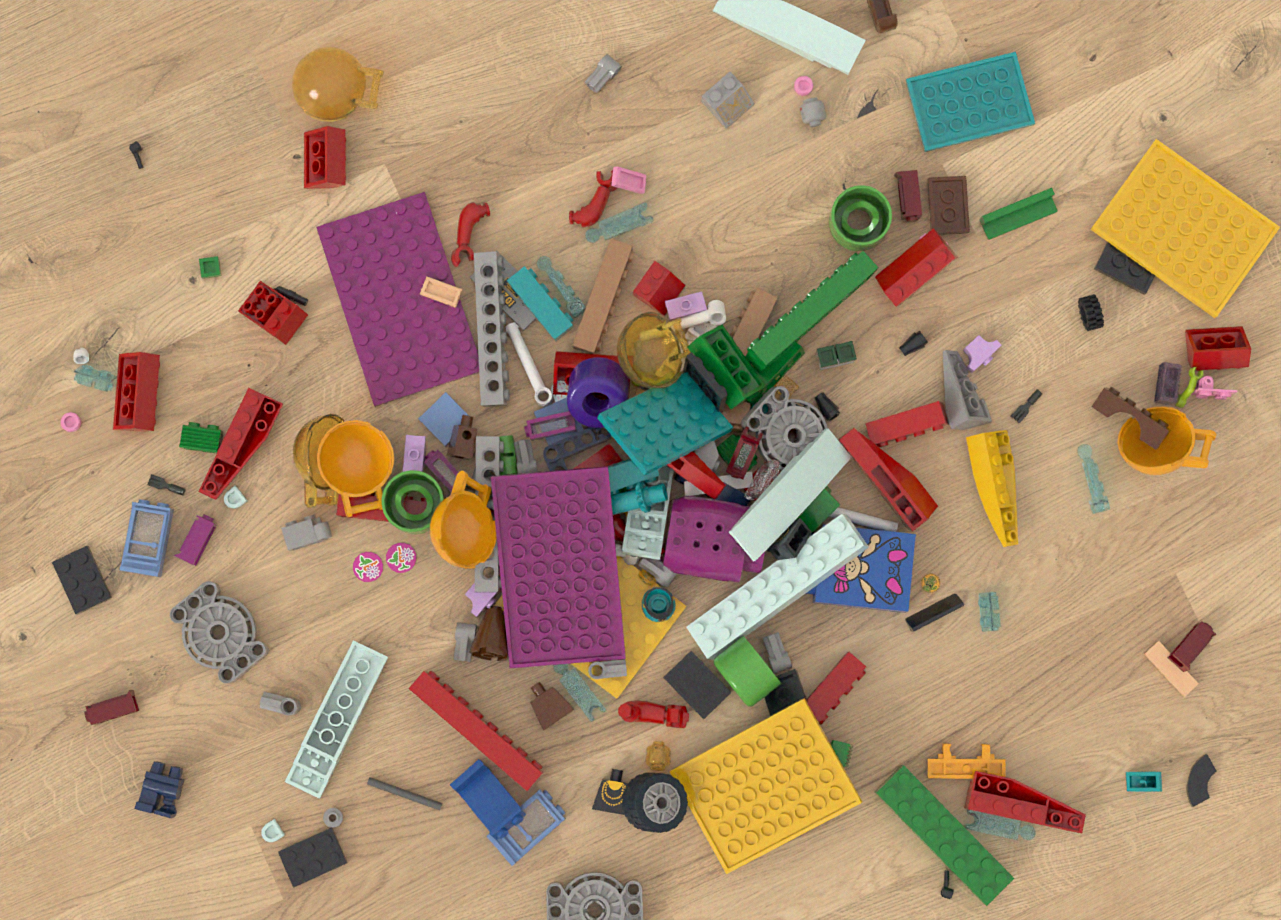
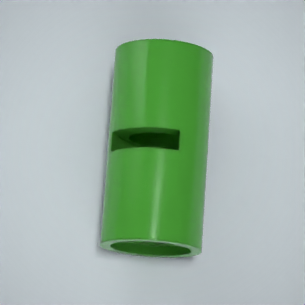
M512 435L500 436V441H504V453H500V461H504V472H500V475L518 474L514 438Z

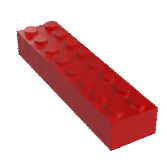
M423 671L408 689L528 791L543 774L541 770L543 766L535 759L530 761L526 757L528 753L521 747L515 748L512 745L514 741L506 734L500 735L497 732L499 728L491 721L486 723L482 719L484 715L477 709L471 710L468 707L470 703L462 696L456 697L453 694L455 690L447 683L441 684L438 681L440 677L433 671Z

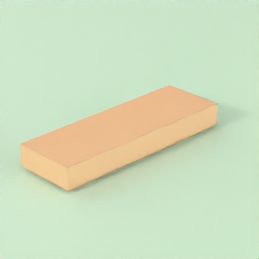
M1157 641L1144 655L1178 692L1185 697L1199 683L1188 671L1182 672L1167 658L1171 653L1160 641Z

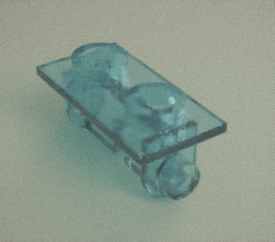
M88 365L79 366L74 370L76 373L74 381H77L78 384L91 387L92 382L95 381L94 388L108 392V390L112 391L113 384L111 382L117 378V376L111 375L109 371H97Z
M996 592L979 593L978 605L980 607L982 632L999 631V627H1001L999 613L993 614V610L999 609Z

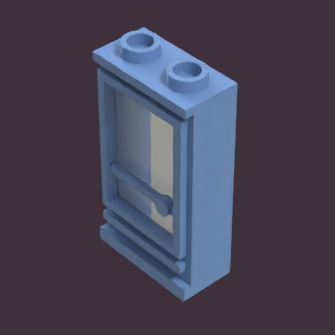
M139 499L138 503L132 502L120 571L161 578L174 509L169 508V504L158 503L155 506L150 505V501Z
M539 789L520 806L526 815L520 824L508 830L509 832L505 837L496 840L490 834L487 835V838L511 866L566 819L563 816L565 811L559 805L555 806L551 802L553 797L547 790L542 791Z

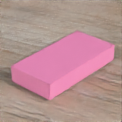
M613 167L612 186L639 194L645 193V174L621 167Z

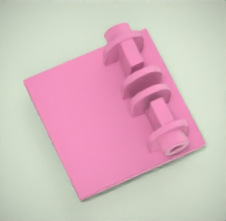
M1205 376L1198 380L1195 391L1191 395H1196V398L1199 399L1215 396L1217 400H1226V397H1231V395L1237 393V390L1213 389V378Z

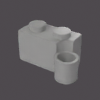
M315 515L305 517L303 522H288L285 524L286 527L281 528L289 551L313 545L332 537L329 523H322L321 518H316Z

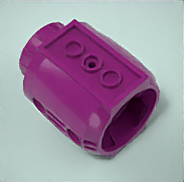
M683 496L674 499L663 565L671 572L738 583L740 582L742 571L761 573L765 552L756 561H753L729 533L750 507L694 496Z

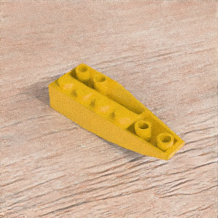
M1007 430L966 437L974 479L991 525L1003 547L1018 545L1015 466Z

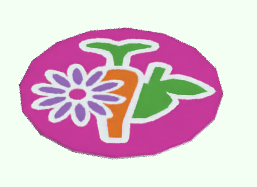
M396 543L388 549L386 562L392 571L405 573L414 567L416 553L410 545Z
M373 552L361 553L353 562L354 575L363 582L375 581L383 571L381 558Z

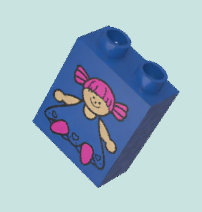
M856 528L869 548L805 593L813 595L812 603L900 613L908 612L916 534Z

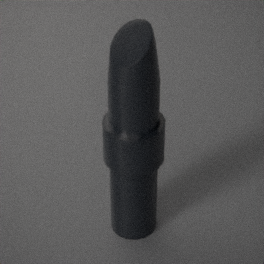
M281 286L274 288L275 291L291 301L304 306L308 303L307 298L296 294L292 290Z

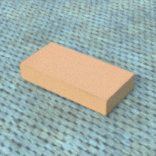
M426 276L420 295L456 308L463 290Z

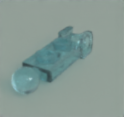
M642 203L598 222L600 228H589L585 233L587 241L594 243L603 235L606 241L652 223L653 217L651 215L642 216L641 213L647 209V203Z
M547 256L540 257L537 260L538 268L546 271L550 280L568 303L566 308L572 317L576 318L585 312L586 307L579 297L574 298L576 294L570 285L566 287L563 280L565 278L559 270L555 271L551 267V259Z
M1082 444L1078 447L1077 453L1084 461L1082 465L1092 500L1089 501L1092 514L1107 511L1110 509L1107 496L1102 494L1104 486L1102 481L1098 479V465L1091 459L1092 448L1087 444Z
M568 664L553 665L554 671L563 675L559 681L591 722L594 721V716L592 715L594 708L600 709L601 712L606 711L605 707L575 668L569 671Z
M967 810V814L974 816L975 821L972 824H964L966 829L1014 840L1018 839V834L1025 840H1032L1036 835L1033 826L1025 825L1020 827L1021 821Z

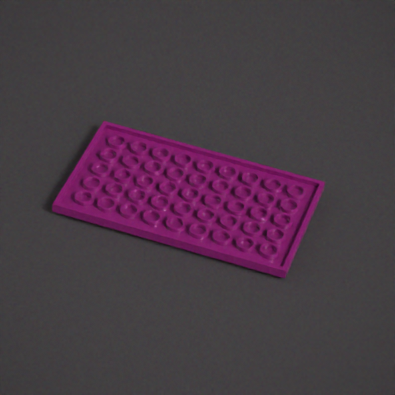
M425 192L316 227L375 407L479 373V355L461 300L459 299L457 307L454 308L420 295L426 276L456 287Z
M608 466L491 476L509 667L522 668L626 659Z

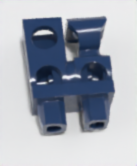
M154 761L150 771H146L142 791L134 809L167 818H174L177 814L174 800L180 798L182 785L185 780L181 779L183 768L171 766L169 775L163 774L165 763ZM162 795L164 797V800L162 802L164 803V805L160 809H158L160 798Z

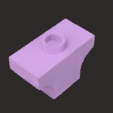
M702 291L665 301L670 321L707 310Z
M978 335L963 350L969 358L967 369L970 373H973L982 363L986 366L993 359L991 355L1002 346L997 340L987 342Z
M406 435L403 472L410 470L423 472L426 456V437Z
M474 583L465 594L473 603L471 613L479 617L486 607L489 609L495 603L494 597L497 593H476Z

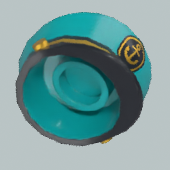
M653 587L644 594L642 610L651 621H666L675 611V599L667 589Z

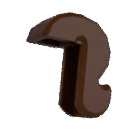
M867 0L877 32L884 33L895 30L898 26L896 14H892L889 0Z

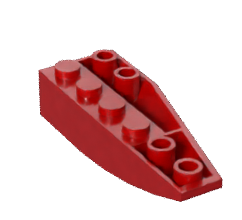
M248 387L198 492L214 500L219 498L266 441L283 403Z
M852 428L838 439L908 530L913 532L929 519L938 505L914 474L855 428Z
M694 451L666 465L713 499H717L726 486Z
M979 771L974 772L968 787L964 806L965 809L1081 834L1083 833L1086 814L1015 779Z

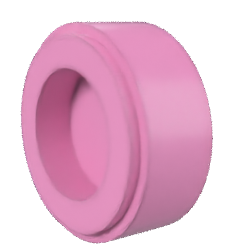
M800 76L795 81L794 90L800 96L809 95L813 89V82L807 76Z
M66 413L61 418V426L68 432H75L81 426V419L75 413Z

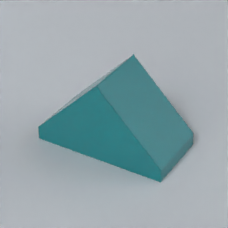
M1126 772L1127 792H1162L1161 772Z

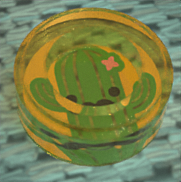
M643 568L638 573L639 578L645 584L653 586L656 583L655 576Z
M932 573L924 575L920 583L921 588L927 593L936 592L940 587L939 577Z

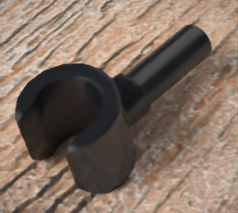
M135 141L130 144L129 149L136 159L138 168L142 169L143 165L138 152L143 149Z
M945 870L941 896L951 899L954 889L948 888L949 871Z

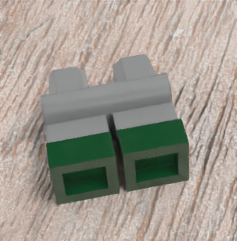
M853 341L816 350L820 370L851 364L857 360Z

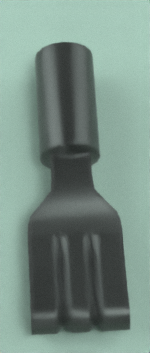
M1036 389L1028 398L1027 403L1020 405L1011 417L1020 423L1029 413V407L1040 398L1042 393Z
M152 474L147 484L157 489H169V491L182 496L185 493V488L168 484L165 479Z

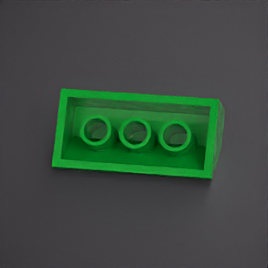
M723 324L700 335L687 346L690 352L702 360L707 371L713 373L716 382L726 389L728 395L726 404L731 410L766 387Z

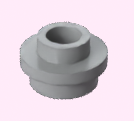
M337 808L328 809L323 816L324 823L332 828L339 826L343 821L342 812ZM331 814L336 815L334 822L329 818Z

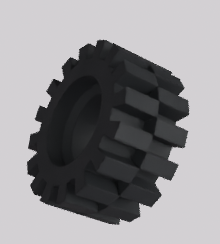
M1093 294L1079 298V314H1081V320L1085 329L1091 331L1102 328L1104 326V316L1096 295Z

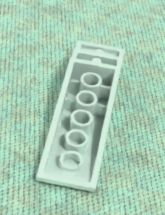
M718 0L713 9V12L812 62L815 60L830 69L833 67L847 75L866 41L782 0Z
M829 428L824 429L798 456L793 457L729 533L749 557L756 561L821 493L852 456Z
M666 465L658 469L660 475L656 476L655 481L649 483L642 482H644L646 487L664 483L668 493V500L651 505V511L644 513L640 508L628 511L622 554L660 560L673 470Z
M353 640L301 744V748L285 780L286 783L319 799L321 798L388 659L387 656Z

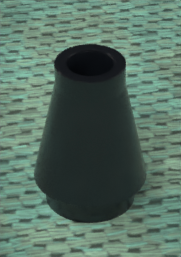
M921 331L914 332L899 349L904 356H907L925 348L928 341Z
M824 392L814 398L821 414L828 422L840 414L839 407Z

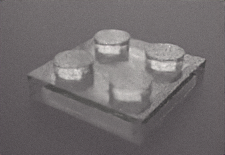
M774 459L761 464L744 497L748 500L759 498L769 486L771 480L777 477L780 471L778 468L781 463Z

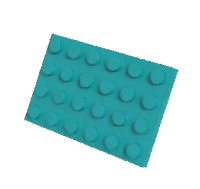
M1016 52L905 80L925 152L1035 125Z
M687 372L676 376L674 380L661 383L598 415V420L644 475L730 433L733 429L729 421L720 411L716 410V406Z

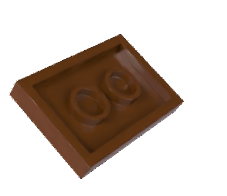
M966 176L929 177L927 180L931 230L935 228L940 235L969 233Z

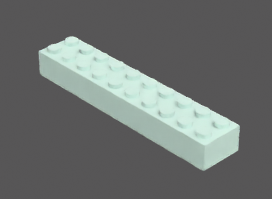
M841 514L810 536L796 558L777 560L688 625L687 629L706 658L714 660L715 657L740 637H746L864 552L869 546L849 517Z

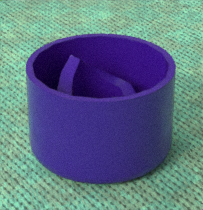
M596 357L580 362L573 369L569 378L567 407L572 417L585 426L605 428L598 420L599 413L628 400L629 378L626 371L618 363L607 358ZM593 392L605 394L608 398L599 400L593 395Z

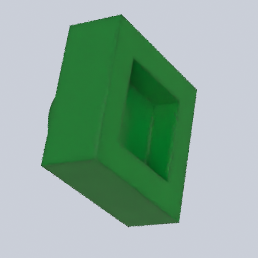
M218 256L199 259L202 279L221 276Z

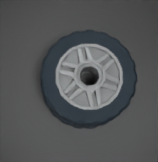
M664 773L639 774L634 779H631L624 789L625 791L622 796L624 815L630 824L637 829H641V831L656 833L671 831V829H675L683 821L688 806L687 793L684 790V786L672 775Z

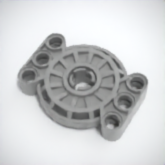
M776 386L771 387L743 417L741 424L743 429H745V426L749 427L748 432H756V438H758L760 432L763 433L758 450L768 464L782 471L784 468L780 465H787L793 457L798 456L809 443L813 442L827 428V424L823 415L812 404L803 400L788 399V390L785 387ZM777 390H779L781 393V398L779 400L775 398V392ZM795 403H800L804 406H796ZM764 404L768 406V412L766 414L762 412V406ZM751 418L756 422L754 428H751L749 425ZM796 429L797 442L789 441V430Z
M207 581L174 606L170 611V618L175 623L183 624L182 640L189 656L204 667L219 669L218 678L221 682L233 683L264 659L269 649L264 642L255 641L257 636L256 623L250 610L242 602L234 598L219 596L221 592L219 585ZM209 585H213L215 588L211 596L206 593V588ZM197 597L200 601L199 606L193 608L191 600ZM226 600H231L235 602L236 605L233 606L231 604H227ZM241 607L245 610L248 617H246L245 614L240 610ZM182 609L184 611V618L178 620L176 612ZM250 621H251V625H252V634H251V629H250V624H249ZM222 625L224 627L225 636L222 639L217 640L213 638L214 626ZM257 645L263 647V653L259 656L254 652V648ZM190 648H192V649L194 650V652L198 655V657H196V656L193 654V652H192V650H191ZM242 657L248 660V664L244 668L239 665V660ZM202 660L211 661L213 665L206 664ZM227 669H230L233 673L230 680H226L224 677V672Z
M590 872L574 878L565 888L559 882H552L547 887V920H643L642 885L638 880H629L623 886L613 876L600 872ZM588 876H601L600 879H588ZM606 877L608 879H611L616 884L613 885L610 882L605 881L604 878ZM582 878L584 879V881L580 882L575 887L572 885L577 880H580ZM630 884L638 885L639 891L636 894L629 893L628 886ZM558 886L561 894L559 896L551 895L550 888ZM593 902L600 904L603 908L602 913L596 917L591 916L587 910L588 906ZM633 903L637 904L640 908L635 914L630 913L628 910L629 905ZM551 907H560L561 914L559 916L552 915Z

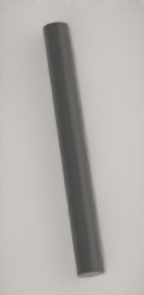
M369 777L367 785L439 811L441 810L443 803L371 777Z

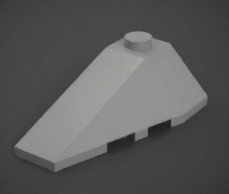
M943 351L945 409L951 429L966 430L991 423L992 420L984 399L980 400L975 390L978 388L975 383L972 384L967 376L969 371L958 351Z

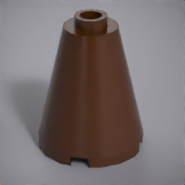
M491 606V608L486 609L470 647L469 653H472V656L490 661L491 658L498 657L497 661L508 659L505 616L501 607Z

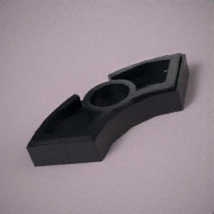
M1207 754L1200 757L1190 770L1186 790L1191 807L1210 798L1207 791L1208 782L1217 770Z

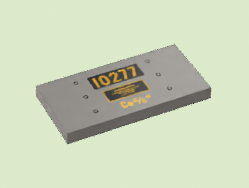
M503 257V268H501V275L504 276L502 294L505 295V306H502L503 311L524 331L536 317L508 284L507 280L518 271ZM492 267L488 268L486 276L490 277L493 275L494 269ZM475 272L470 276V279H471L474 283H475ZM493 286L489 287L486 291L487 295H493L495 289Z

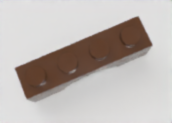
M1105 387L1091 407L1107 418L1119 412L1132 415L1140 425V440L1157 450L1171 431L1167 428L1169 424L1161 419L1155 420L1151 417L1153 414L1145 408L1140 410L1135 406L1136 402L1128 397L1126 399L1119 396L1120 392L1115 388Z

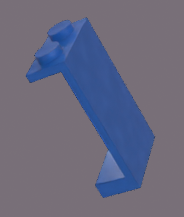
M480 759L450 784L489 830V834L496 840L505 837L509 832L508 830L520 824L526 815L496 776Z

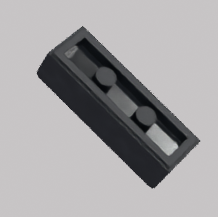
M952 594L907 617L905 621L910 631L914 632L963 607L965 604L957 594Z

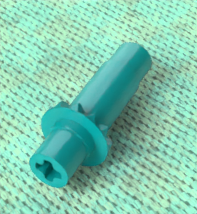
M639 482L635 490L611 495L613 515L639 508L644 513L651 511V505L668 500V493L664 483L646 487L644 482Z

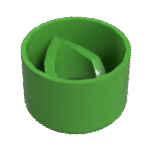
M864 185L850 187L843 191L833 204L829 215L830 232L837 243L848 250L866 251L872 249L883 240L891 225V206L887 198L873 187ZM855 210L865 211L870 217V225L863 230L851 228L847 223L849 214Z
M415 470L405 471L394 476L385 486L382 494V509L387 520L397 529L408 534H423L430 531L433 513L440 502L445 499V494L441 486L430 475ZM411 492H419L426 498L427 507L419 515L409 514L404 509V499Z
M744 636L740 637L715 657L713 661L721 675L748 707L754 706L781 685V682Z

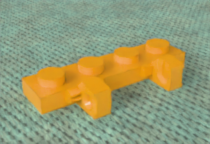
M942 743V754H938V758H927V778L972 779L975 771L1006 777V759H995L994 754H990V744H981V756H976V759L956 758L955 755H951V744Z

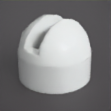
M83 347L76 349L73 354L74 362L77 364L87 363L89 361L88 351Z

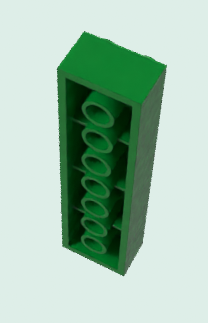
M864 251L860 254L854 253L844 266L840 265L830 276L831 279L829 277L825 278L820 283L817 291L815 289L811 290L806 295L803 303L801 301L796 303L789 312V315L785 313L778 319L775 327L771 325L761 336L762 339L757 337L747 348L748 353L745 356L747 360L761 374L868 281L879 267Z
M900 765L874 791L984 905L988 906L1015 879L904 765Z

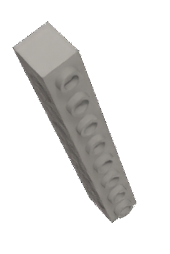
M497 251L474 253L481 406L484 407L506 406L507 401L510 400L509 389H506L509 373L505 369V363L508 362V353L504 348V344L507 343V334L503 328V325H506V315L503 313L502 307L505 306V295L502 294L504 276L501 275L503 257ZM492 267L494 273L492 276L487 277L486 270ZM493 286L495 292L493 295L488 296L486 291L489 287ZM494 305L496 308L495 313L489 315L487 310L490 306ZM495 324L496 332L489 334V326ZM496 343L497 351L490 353V345ZM497 362L498 370L491 372V364ZM498 381L499 389L492 391V383Z
M476 436V481L482 485L490 486L492 490L491 481L485 480L484 476L488 471H493L495 476L500 475V472H504V461H500V453H504V441H500L498 436ZM487 452L495 453L493 461L488 462L485 460ZM493 499L488 500L486 507L494 511ZM497 539L493 549L494 556L487 559L486 562L475 566L476 593H499V588H502L501 577H499L500 566ZM488 567L494 569V575L491 578H486L483 574L484 570Z

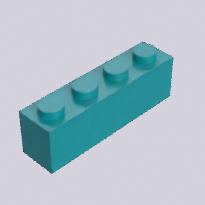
M524 266L511 276L507 282L552 338L557 341L573 328L572 322L574 320L567 312L564 314L560 310L561 304L555 297L553 299L550 298L547 294L550 291L544 283L539 284L536 278L538 276L531 268L527 270Z
M631 458L609 465L611 495L619 493V489L624 487L627 489L634 488L637 483L645 481V483L655 481L656 476L660 475L658 469L644 475Z

